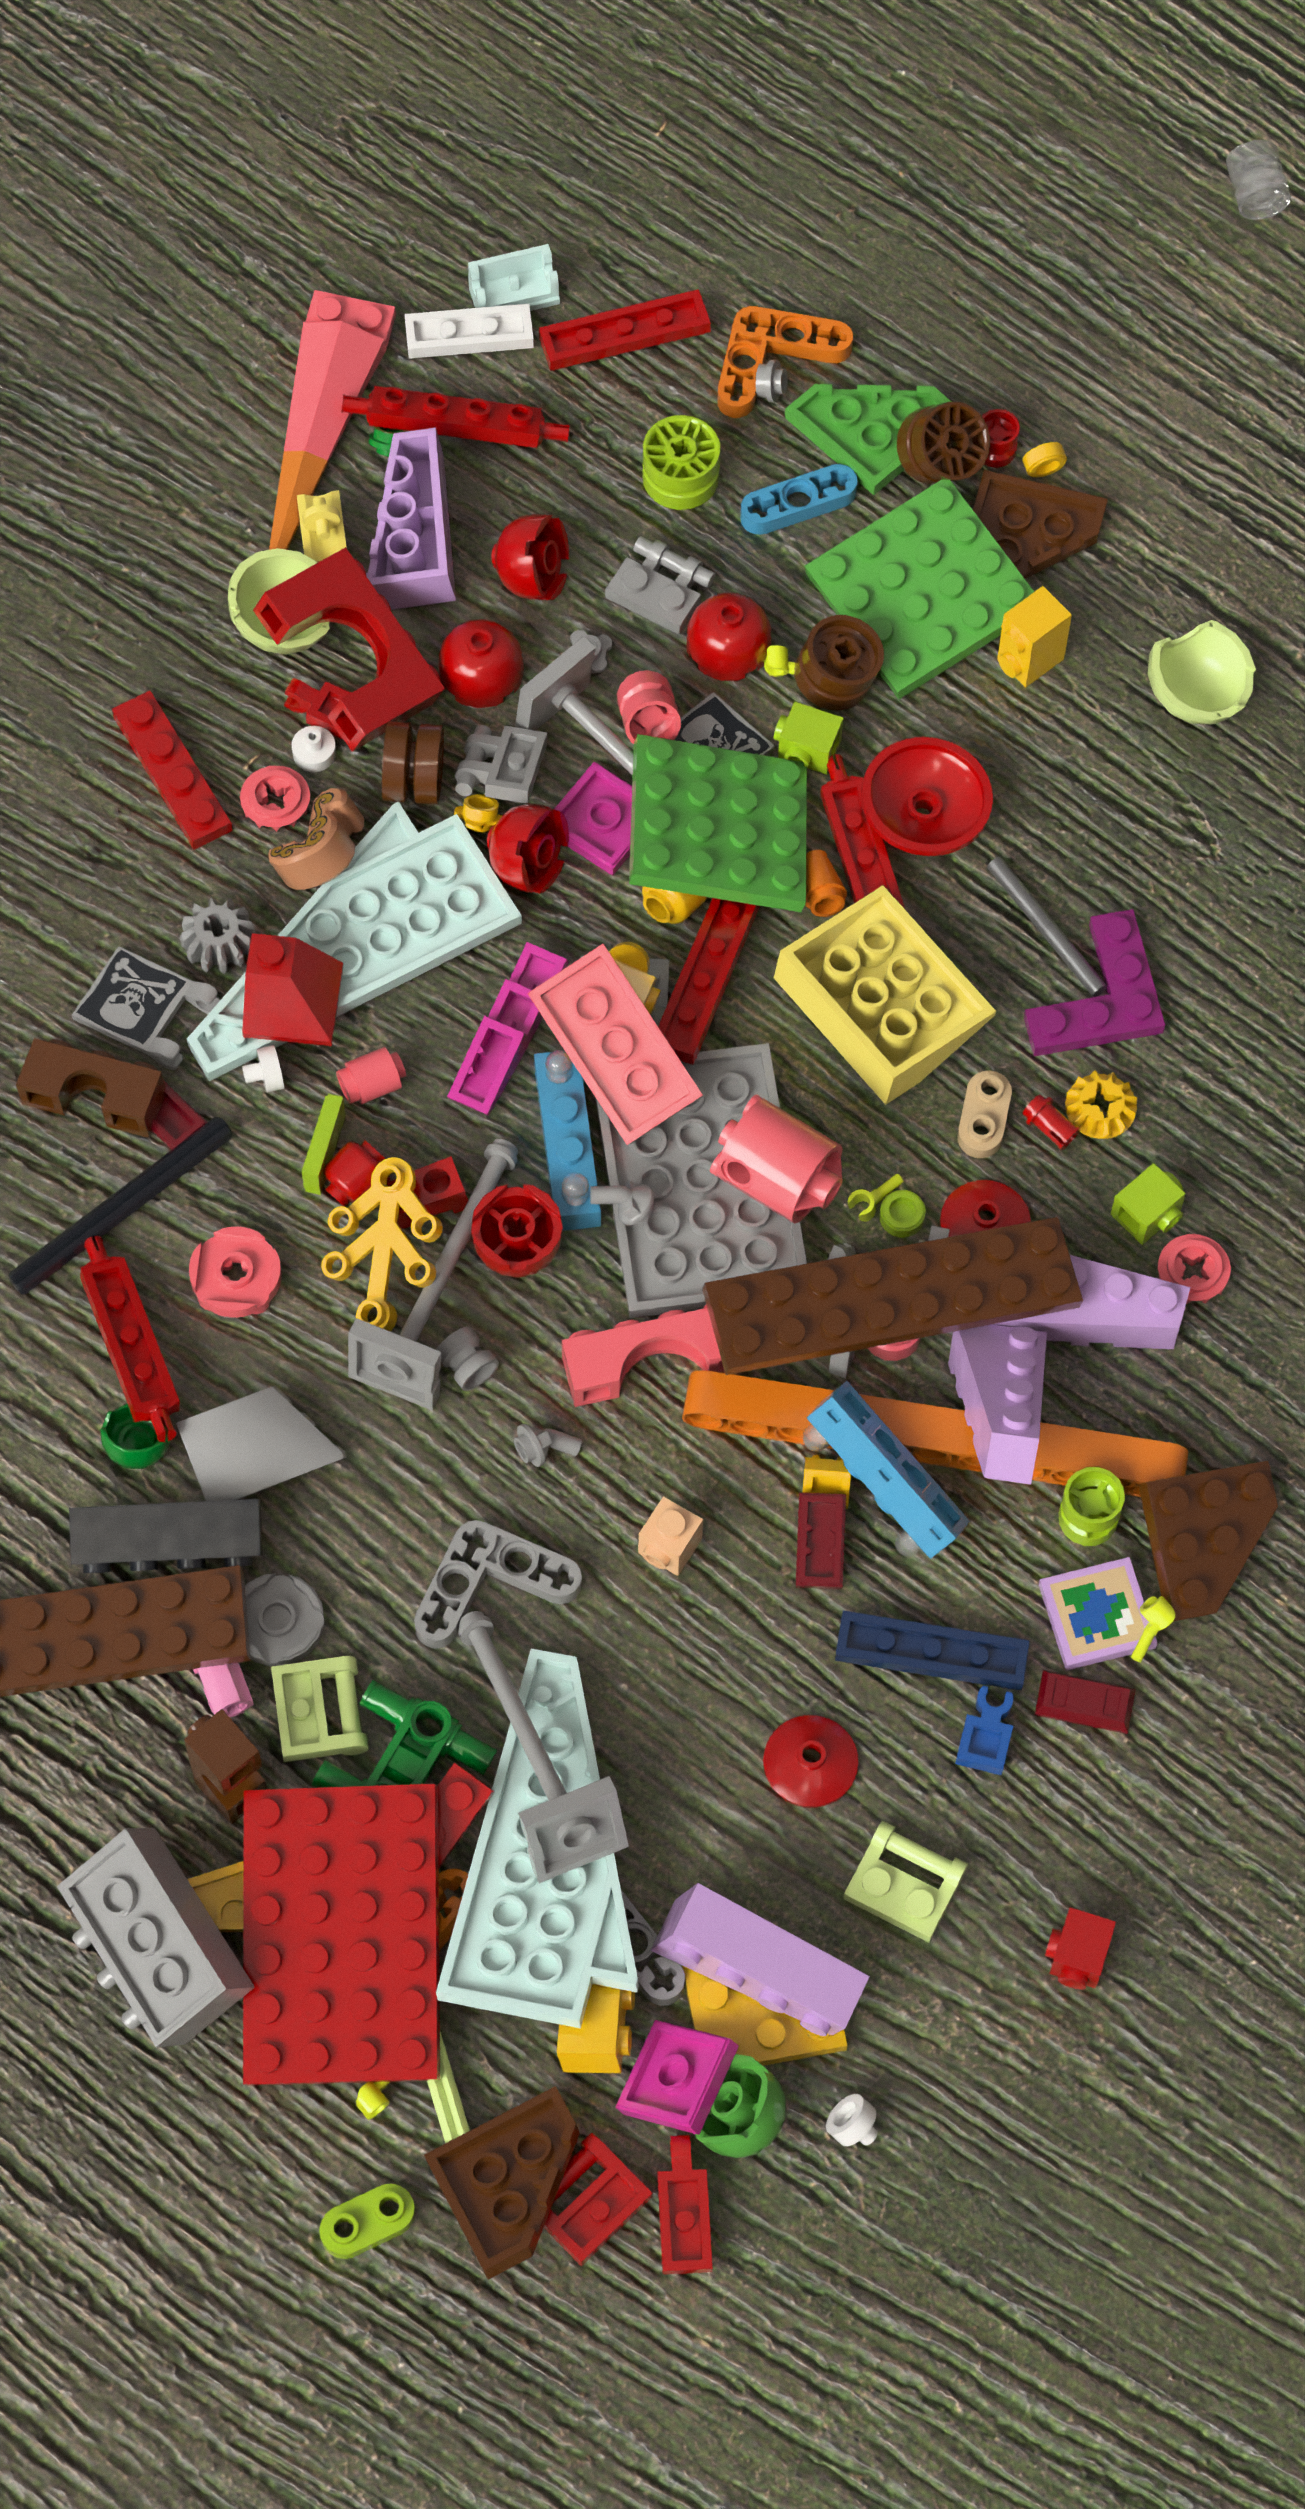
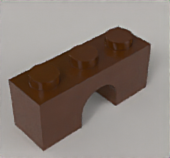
M36 1038L33 1039L16 1083L22 1105L64 1116L71 1099L76 1094L90 1089L101 1091L106 1094L101 1105L106 1126L147 1138L151 1135L152 1121L157 1119L165 1098L164 1089L166 1087L162 1071H158L156 1067L146 1062L136 1061L131 1064L116 1060L112 1055L104 1051L93 1050L89 1053L74 1049L70 1044L62 1040L51 1039L47 1042Z
M221 1709L212 1717L207 1714L194 1722L188 1729V1736L184 1739L195 1784L232 1825L244 1815V1790H266L267 1786L264 1778L257 1772L262 1767L259 1750L225 1711Z

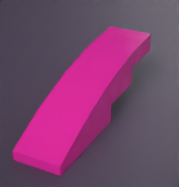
M526 942L509 980L505 979L489 1016L483 1017L447 1098L489 1116L543 1018L527 993L565 969L569 964L566 958Z

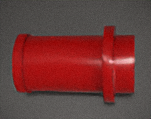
M1039 1094L1022 1112L1027 1118L1026 1124L1029 1126L1034 1124L1062 1151L1076 1138L1075 1135H1078L1081 1129L1071 1123L1052 1105V1098L1048 1097L1045 1099Z

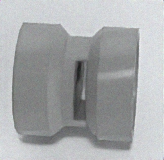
M469 1326L453 1332L436 1349L441 1351V1364L444 1367H451L455 1371L454 1379L463 1391L472 1390L484 1383L494 1374L499 1365L498 1360L490 1350H482L479 1345L480 1338Z

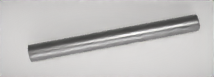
M1001 857L993 859L987 866L992 875L1093 997L1102 994L1107 988L1104 981Z

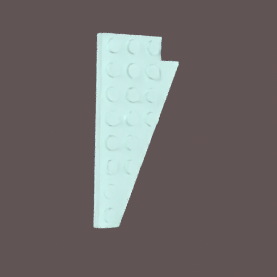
M397 802L388 809L358 843L349 866L335 879L323 884L278 936L298 938L343 962L344 968L336 1015L338 1017L522 924V915L457 814L418 833L401 804ZM246 972L187 1038L189 1049L209 1081L257 1058L256 1049L272 1045L276 1048L286 1043L284 1041L243 1037Z
M531 1649L518 1695L568 1793L600 1780L577 1657ZM510 1722L492 1790L495 1792L488 1802L436 1995L439 2001L581 2029L592 1984L637 1992L639 1987L615 1856L612 1853L544 1882H538L532 1870L527 1850L528 1843L523 1834L518 1813L549 1800Z

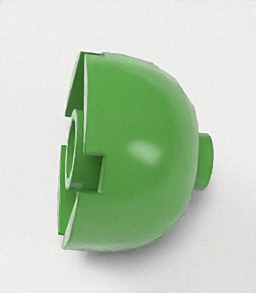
M735 2054L699 2135L695 2134L696 2138L713 2152L727 2157L744 2158L764 2150L780 2133L786 2118V2100L779 2081L768 2069L751 2056Z

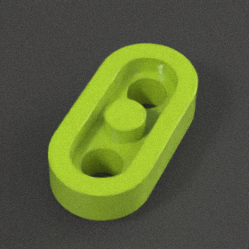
M384 2184L332 2208L324 2215L320 2223L319 2232L324 2248L336 2258L349 2259L405 2233L411 2227L415 2218L413 2199L405 2188L396 2184ZM386 2201H394L399 2205V2209L396 2214L386 2216L380 2211L382 2204ZM342 2222H348L354 2227L352 2234L346 2238H341L335 2233L337 2225Z

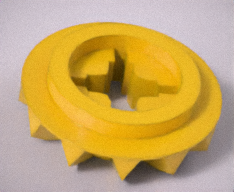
M1094 1070L1090 1075L1083 1078L1078 1076L1076 1082L1067 1092L1065 1110L1069 1121L1078 1126L1082 1134L1096 1139H1109L1121 1135L1132 1125L1137 1112V1097L1134 1096L1130 1083H1124L1118 1079L1114 1072L1107 1075L1099 1074ZM1097 1091H1100L1105 1101H1113V1103L1109 1104L1106 1118H1104L1103 1112H1100L1098 1105H1091L1095 1102Z

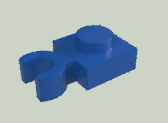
M982 1686L976 1700V1708L981 1717L967 1714L955 1764L1002 1776L1013 1725L1001 1723L1000 1721L1005 1719L1011 1711L1013 1694L1012 1692H1006L1003 1704L999 1707H993L986 1701L988 1687Z

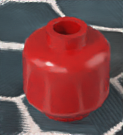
M366 1140L361 1144L353 1141L346 1143L324 1168V1175L331 1182L325 1190L343 1207H347L350 1202L356 1201L371 1187L372 1173L375 1167L385 1158ZM391 1175L388 1177L387 1183L391 1181Z

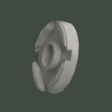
M276 1573L262 1575L245 1585L250 1658L256 1663L271 1667L296 1663L306 1658L319 1644L325 1627L322 1602L314 1588L300 1577L289 1574L288 1576H276Z

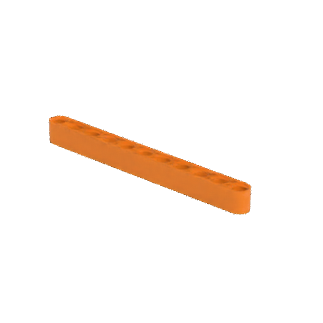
M694 1371L689 1375L682 1419L688 1425L701 1429L833 1449L807 1417L821 1401L835 1390L734 1374L725 1375V1373L714 1371ZM859 1394L919 1463L982 1472L973 1444L974 1433L972 1427L967 1426L964 1416L965 1410ZM1040 1422L1039 1443L1032 1480L1066 1486L1068 1479L1075 1472L1086 1467H1100L1109 1470L1119 1478L1125 1495L1141 1497L1138 1484L1186 1475L1189 1452L1185 1447L1175 1443Z

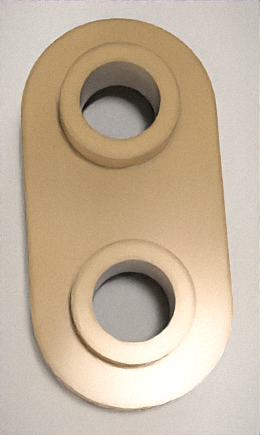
M996 1071L977 1073L970 1079L967 1086L957 1137L960 1148L967 1155L974 1158L990 1157L999 1150L1002 1144L1012 1088L1008 1079ZM984 1087H993L997 1093L988 1095L982 1089ZM977 1126H983L987 1128L989 1132L987 1134L980 1135L974 1131V1128Z

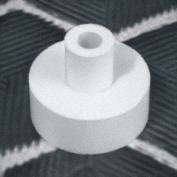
M308 726L299 730L292 740V753L295 763L301 769L308 772H320L330 767L336 757L333 735L327 729L320 726Z
M275 1046L256 1049L259 1062L242 1066L246 1084L263 1080L266 1093L284 1089Z
M849 2095L842 2099L829 2114L826 2130L843 2146H851L859 2141L865 2146L869 2145L876 2139L878 2131L873 2127L876 2119V2110L861 2095Z

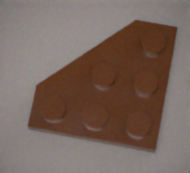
M984 470L973 511L1024 579L1096 544L1108 499Z
M1269 1460L1138 1484L1160 1593L1175 1611L1174 1621L1215 1614L1223 1603L1278 1507Z
M556 2086L424 2154L439 2187L488 2280L533 2257L580 2132Z

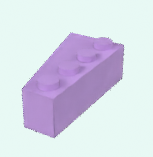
M436 428L394 433L384 478L385 490L382 502H379L377 512L378 524L375 539H372L369 552L370 564L366 576L376 591L387 599L391 610L456 601L444 455Z
M1070 1255L1083 1297L1080 1308L993 1324L1007 1327H1029L1036 1331L1047 1332L1046 1341L1071 1342V1345L1089 1346V1343H1113L1114 1347L1174 1349L1191 1287Z
M993 1324L953 1332L948 1366L951 1374H955L956 1377L955 1388L958 1397L963 1398L965 1405L964 1416L967 1426H971L974 1433L973 1444L984 1478L1030 1485L1032 1483L1040 1435L1047 1332L1036 1331L1025 1326L1007 1327Z
M699 1883L675 1899L650 1950L757 2000L769 2010L785 2013L800 2020V2025L803 2028L819 2036H827V2034L833 2036L846 2028L870 1977Z

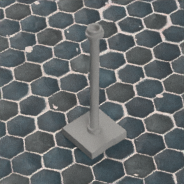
M583 636L520 689L515 727L536 731L564 708L633 775V751L577 697L589 686L591 666L596 649Z
M495 1139L485 1149L484 1157L488 1163L435 1264L436 1278L430 1286L423 1288L400 1335L360 1319H355L348 1333L349 1378L433 1411L440 1397L441 1380L439 1379V1371L441 1369V1351L420 1344L417 1340L471 1236L474 1209L484 1195L495 1189L503 1171L512 1170L518 1161V1149L511 1142L504 1139Z
M473 1611L464 1615L458 1624L459 1637L464 1644L474 1646L549 1800L518 1813L523 1834L528 1843L527 1850L532 1870L538 1882H544L629 1847L617 1790L610 1776L571 1792H566L490 1638L494 1631L491 1619L480 1611Z

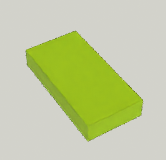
M329 1093L325 1096L302 1168L303 1186L306 1192L317 1195L322 1193L326 1180L324 1168L333 1158L346 1117L344 1098L342 1096Z

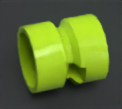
M1086 1467L1075 1472L1068 1479L1058 1513L1059 1525L1065 1536L1074 1543L1083 1546H1097L1111 1538L1116 1531L1125 1501L1124 1488L1119 1478L1109 1470L1100 1467Z

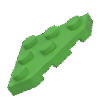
M814 384L785 408V419L837 464L850 467L855 472L857 481L875 495L905 470L897 453V435L905 418L919 408L952 401L934 386H917L915 391L891 390V385H857V389H832V384Z

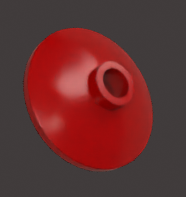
M976 1180L955 1189L946 1199L940 1216V1227L950 1229L948 1237L1031 1222L1028 1207L1022 1197L1011 1187L991 1180ZM989 1211L995 1217L992 1220H983L980 1218L979 1212Z
M817 1715L798 1716L781 1724L770 1736L764 1750V1772L772 1789L787 1802L805 1808L823 1807L839 1800L853 1785L858 1770L857 1748L849 1733L835 1721ZM813 1749L820 1754L821 1758L817 1762L810 1763L803 1758V1753L806 1750Z

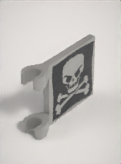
M714 692L681 717V728L678 736L674 739L676 741L764 756L771 754L775 747Z
M118 946L73 1012L72 1018L150 1056L165 1068L176 1070L183 1060V1056L179 1053L180 1047L170 1039L160 1038L185 1000L206 1014H209L220 1000L216 998L217 990L215 987L207 983L189 980Z

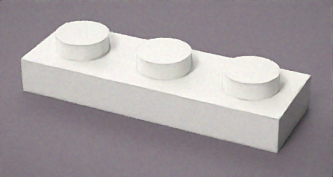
M529 304L405 314L409 359L534 348Z

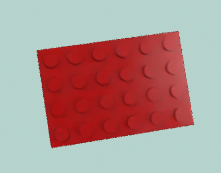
M436 1784L244 1790L243 1969L255 1987L243 1996V2085L440 2080V2001L436 1995L440 1980L438 1786Z

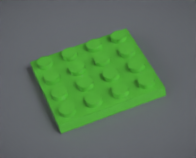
M943 479L804 566L807 576L836 615H848L858 618L867 623L878 634L884 649V661L879 674L898 700L1001 635L1004 614L1034 592L950 480Z
M637 734L633 745L629 884L802 912L806 903L807 767L804 766V762Z

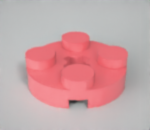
M226 1227L214 1232V1237L208 1239L203 1245L201 1242L194 1249L189 1263V1277L192 1289L202 1308L212 1311L217 1315L231 1318L261 1314L268 1309L270 1301L279 1290L282 1272L278 1253L275 1248L273 1249L265 1241L263 1235L246 1227ZM233 1263L241 1264L242 1271L248 1272L245 1277H241L238 1281H231L228 1276L223 1275L224 1270L232 1269Z

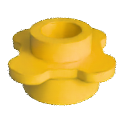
M481 794L467 796L464 799L463 806H458L454 809V815L457 814L459 818H462L466 822L465 826L475 832L489 831L498 819L503 816L498 814V801Z

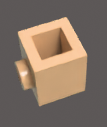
M663 1496L639 1533L638 1553L651 1565L659 1569H666L679 1576L702 1540L703 1519Z

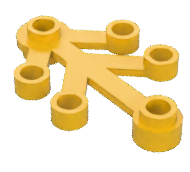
M396 1157L384 1159L375 1167L371 1176V1187L348 1208L340 1206L330 1212L328 1217L329 1228L342 1236H350L357 1231L359 1221L380 1205L378 1221L341 1253L337 1251L328 1253L323 1258L321 1265L322 1271L327 1277L336 1281H343L351 1275L353 1267L373 1251L367 1299L359 1305L356 1318L388 1331L394 1328L397 1321L395 1307L386 1301L393 1251L404 1264L405 1277L409 1283L425 1288L430 1286L436 1278L435 1266L422 1258L398 1225L399 1206L412 1219L411 1231L416 1238L428 1243L434 1242L441 1236L443 1230L440 1219L431 1215L413 1192L416 1186V1178L412 1166L408 1162ZM395 1172L397 1176L396 1182L388 1187L387 1179L391 1173ZM347 1214L349 1217L348 1224L340 1229L339 1220L343 1215ZM431 1220V1231L423 1235L422 1225L426 1221ZM341 1259L342 1268L338 1273L334 1274L332 1271L333 1263ZM424 1265L426 1268L425 1276L417 1280L415 1277L416 1270ZM373 1307H376L378 1311L377 1317L374 1321L369 1322L368 1314Z

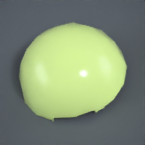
M276 548L256 552L239 564L229 581L228 606L231 620L245 639L264 651L287 655L305 651L325 637L330 629L329 622L313 625L277 646L253 612L254 607L266 591L318 563L317 561L298 551Z
M1210 620L1198 625L1178 639L1171 640L1168 637L1155 642L1149 654L1148 677L1154 695L1171 715L1190 724H1216L1232 717L1246 707V703L1253 692V677L1256 668L1249 649L1237 634L1219 622Z

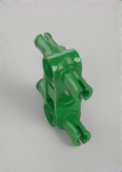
M373 1679L359 1705L395 1724L394 1730L397 1732L369 1779L365 1777L362 1781L325 1760L315 1775L312 1786L323 1788L425 1784L440 1756L444 1758L446 1755L484 1775L493 1761L497 1749L461 1730L463 1725L459 1723L460 1720L451 1716L448 1709L441 1703L424 1701L419 1697L417 1699L412 1697L411 1700H408ZM422 1719H432L439 1724L441 1732L435 1736H425L418 1731L416 1723Z

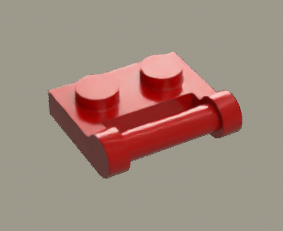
M590 2133L580 2143L582 2149L569 2160L554 2202L595 2162L605 2171L558 2216L550 2210L544 2225V2229L581 2267L653 2196V2193L593 2133Z

